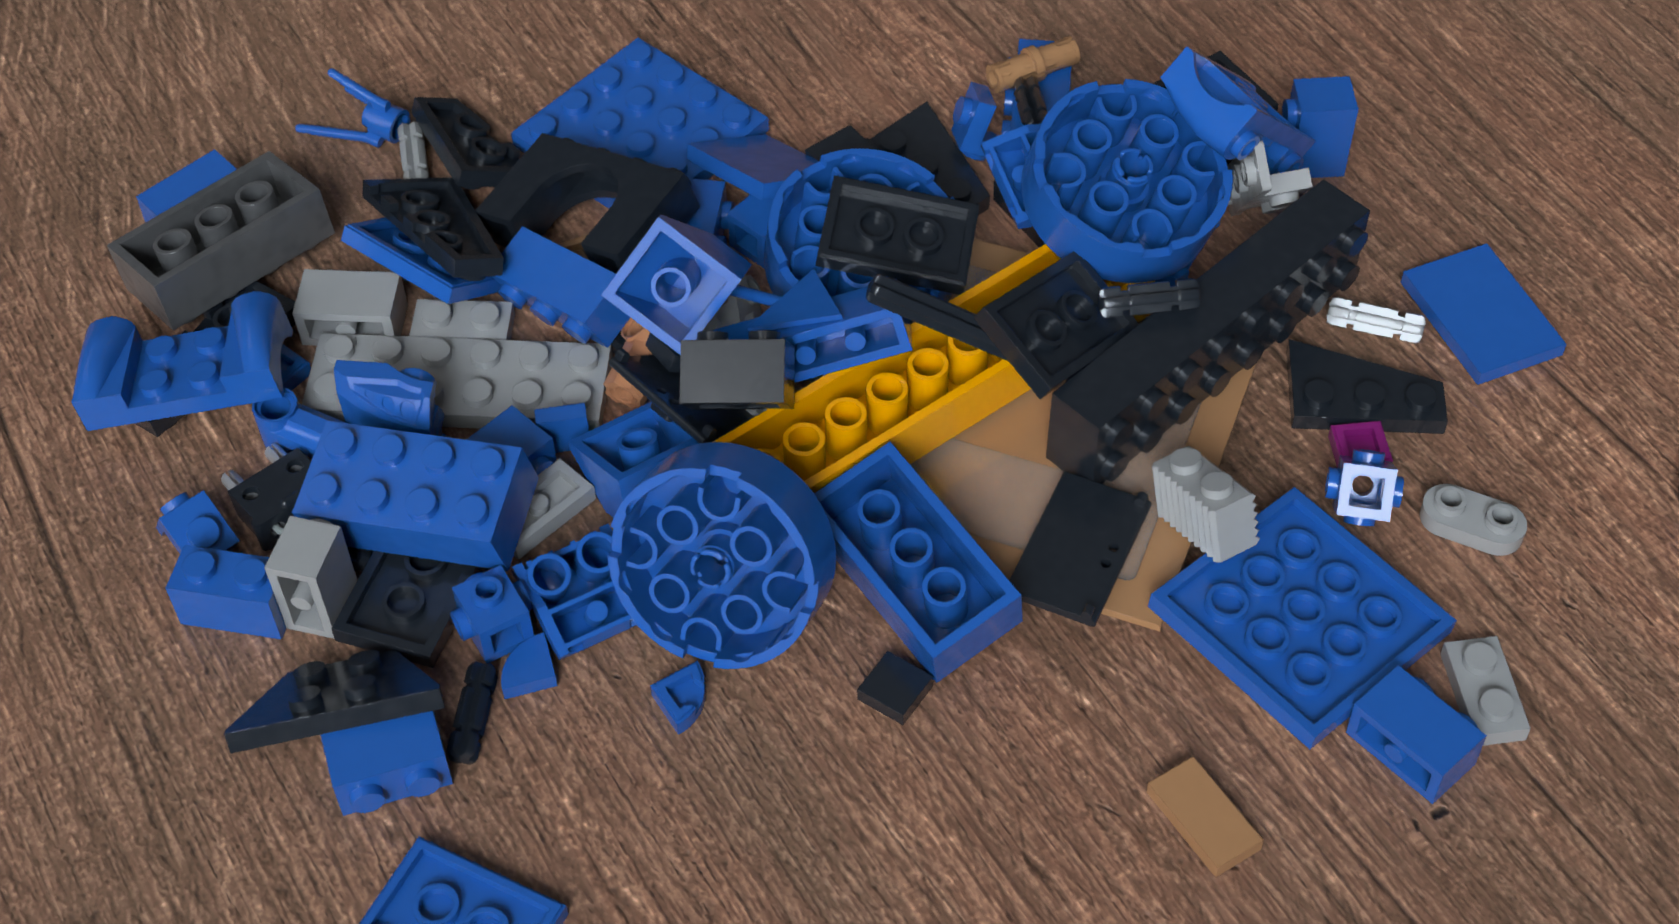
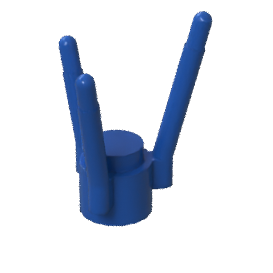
M330 68L327 71L328 76L343 85L347 93L366 104L361 121L363 126L367 127V132L317 125L297 124L295 126V130L299 133L366 142L380 148L384 140L394 144L400 141L397 129L402 123L409 124L410 113L408 110L375 95L337 70Z

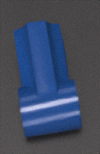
M284 387L283 398L252 403V412L262 442L266 448L269 446L273 450L271 444L274 443L280 445L286 453L299 448L309 458H313L326 421L346 423L298 403L294 392Z

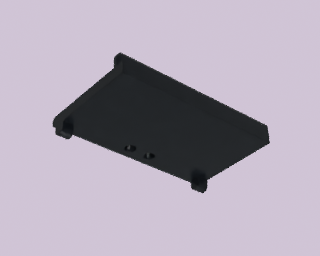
M620 348L616 351L615 357L609 360V365L652 402L651 409L667 422L674 421L699 444L713 442L754 418L745 409L691 410L680 404V373L669 372L653 354L630 356L627 351Z
M1064 471L1009 580L1022 595V602L1095 627L1152 506V503L1148 500V495L1140 491L1135 496ZM1112 548H1113V549H1116L1117 551H1116V552H1112V551H1110L1109 549H1112Z

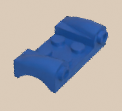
M1188 46L1185 47L1160 77L1168 90L1172 102L1188 126L1200 140L1225 159L1237 158L1242 160L1252 153L1259 141L1263 140L1270 175L1299 170L1304 162L1302 157L1316 142L1310 135L1297 130L1257 94L1256 87L1250 81Z
M261 291L242 294L235 298L231 304L232 310L229 326L210 327L201 331L172 336H159L149 340H142L136 326L127 319L109 316L94 321L87 328L82 345L71 402L86 430L92 431L283 398L281 348L285 338L292 337L293 329L280 301L276 296Z

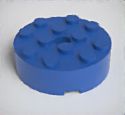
M1125 79L1123 84L1098 86L1097 81L1087 83L1060 98L1050 108L1042 121L1025 160L1021 179L1022 198L1027 216L1043 242L1061 259L1074 251L1085 259L1102 279L1122 283H1144L1159 280L1177 273L1190 264L1202 251L1225 213L1230 201L1233 184L1232 169L1228 170L1226 159L1197 137L1176 109L1168 90L1149 82Z
M856 148L821 155L819 162L806 167L802 171L796 169L778 189L769 212L764 248V269L772 293L783 296L813 268L831 297L867 287L873 277L815 266L834 175L948 198L945 192L934 182L935 175L916 162L900 155L881 150ZM912 286L947 302L950 301L952 293Z
M708 442L691 445L670 454L654 467L626 496L617 509L610 526L613 528L612 551L607 555L608 567L615 591L629 616L648 637L667 651L682 659L688 654L702 660L714 662L713 668L740 669L752 667L772 660L786 651L797 640L828 596L835 575L836 546L829 519L816 495L785 464L768 454L744 445Z

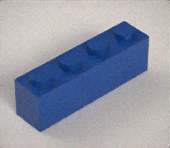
M867 286L831 297L839 309L843 320L770 331L780 332V339H786L795 346L794 383L912 351L910 320L869 303L866 300ZM757 318L710 331L729 333L728 340L748 339L747 327Z

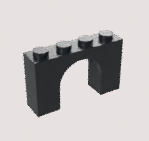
M542 133L475 211L495 244L507 247L522 226L543 236L552 224L573 206L594 198H616L609 210L581 242V245L590 261L617 274L660 215L687 224L700 208V205L691 188V181L685 173L676 168H665L647 163L641 158L626 157L612 153L602 147L594 148L576 143L570 138L562 139Z

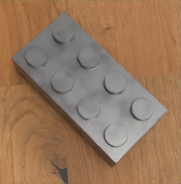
M268 151L108 244L107 247L126 289L174 331L182 325L194 321L200 314L225 299L235 296L240 290L263 276L273 273L281 265L301 253L314 248L319 242L333 235L335 231L319 188L272 152Z

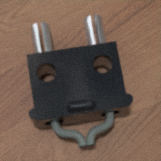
M276 443L271 444L273 450L268 446L264 454L272 464L245 481L234 470L228 471L230 477L226 473L221 477L222 484L229 490L228 494L238 517L257 536L261 549L264 551L275 547L289 517L294 516L292 511L311 463L299 448L287 454L280 445Z

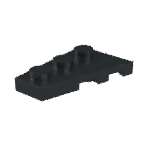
M414 98L411 113L458 187L478 190L482 187H496L518 162L521 151L511 142L500 143L489 135L491 126L457 98Z
M927 101L870 139L878 150L905 157L935 175L934 182L945 192L948 198L954 197L955 200L979 204L978 216L989 209L990 194L961 151H959V148Z
M1288 339L1286 358L1292 429L1330 430L1331 425L1381 421L1384 432L1445 433L1448 419L1443 382Z

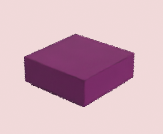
M1381 421L1330 426L1328 438L1337 468L1339 456L1352 457L1353 449L1384 452V461L1393 462Z

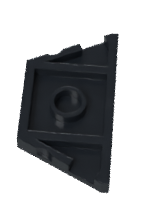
M365 650L352 655L348 660L329 664L313 661L297 667L292 672H288L225 730L224 736L231 754L445 708V702L440 685L398 651L391 650L379 653L377 650Z

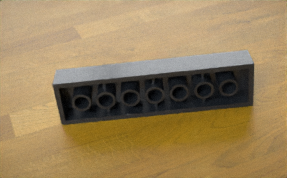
M1323 179L1196 279L1201 291V301L1198 308L1178 311L1177 306H1172L1171 312L1152 314L1052 393L1046 458L1062 471L1100 484L1107 480L1109 482L1116 480L1134 457L1141 452H1150L1159 443L1163 434L1176 423L1178 425L1184 424L1193 415L1197 406L1207 397L1218 396L1227 387L1230 379L1241 369H1251L1268 347L1274 342L1282 343L1293 332L1296 324L1307 315L1310 317L1315 316L1324 307L1330 296L1339 289L1341 291L1347 290L1354 283L1360 271V267L1357 265L1360 251L1368 239V233L1365 231L1370 210Z

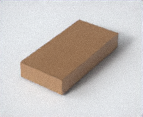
M1194 756L1148 782L1146 793L1215 878L1262 849L1264 840Z

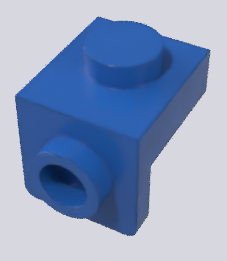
M975 82L970 83L965 97L960 96L956 102L953 112L954 124L951 131L959 151L971 159L984 161L986 158L981 142L997 136V134L987 131L997 106L989 87Z
M204 490L190 498L187 492H184L160 508L163 516L158 519L156 529L161 536L167 535L179 554L184 545L229 551L240 542Z

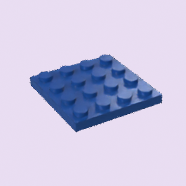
M636 38L511 132L513 145L523 153L531 147L542 133L562 139L570 138L576 143L594 148L602 147L612 153L626 157L641 158L647 163L665 168H676L685 173L688 178L708 180L714 174L687 160V143L763 135L769 131V117L642 39ZM601 197L594 199L609 209L616 198Z
M1293 487L1256 515L1255 519L1259 521L1256 525V528L1259 529L1256 536L1260 540L1255 546L1221 563L1213 562V557H1207V553H1205L1154 591L1150 596L1148 607L1310 750L1351 716L1354 703L1397 665L1406 671L1452 632L1457 620L1297 488Z

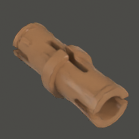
M1066 36L1037 48L1035 46H1028L1023 48L1020 54L1012 58L987 65L986 77L988 83L995 93H1001L1014 87V82L1019 77L1026 80L1033 76L1039 82L1043 81L1046 75L1054 71L1078 64L1080 62L1079 47L1076 41L1072 40L1071 36Z

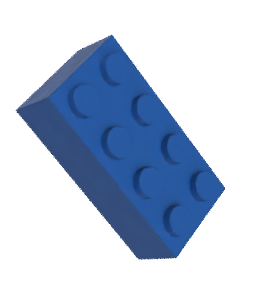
M326 421L292 514L295 517L308 520L315 518L324 519L334 525L341 526L347 547L490 569L501 565L504 571H509L539 477L522 447Z
M888 442L814 493L821 503L833 531L836 561L925 670L933 676L936 683L1023 621L1022 595L891 442Z

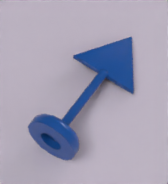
M814 268L783 296L737 285L730 294L733 297L771 306L747 327L748 332L843 320L839 309Z

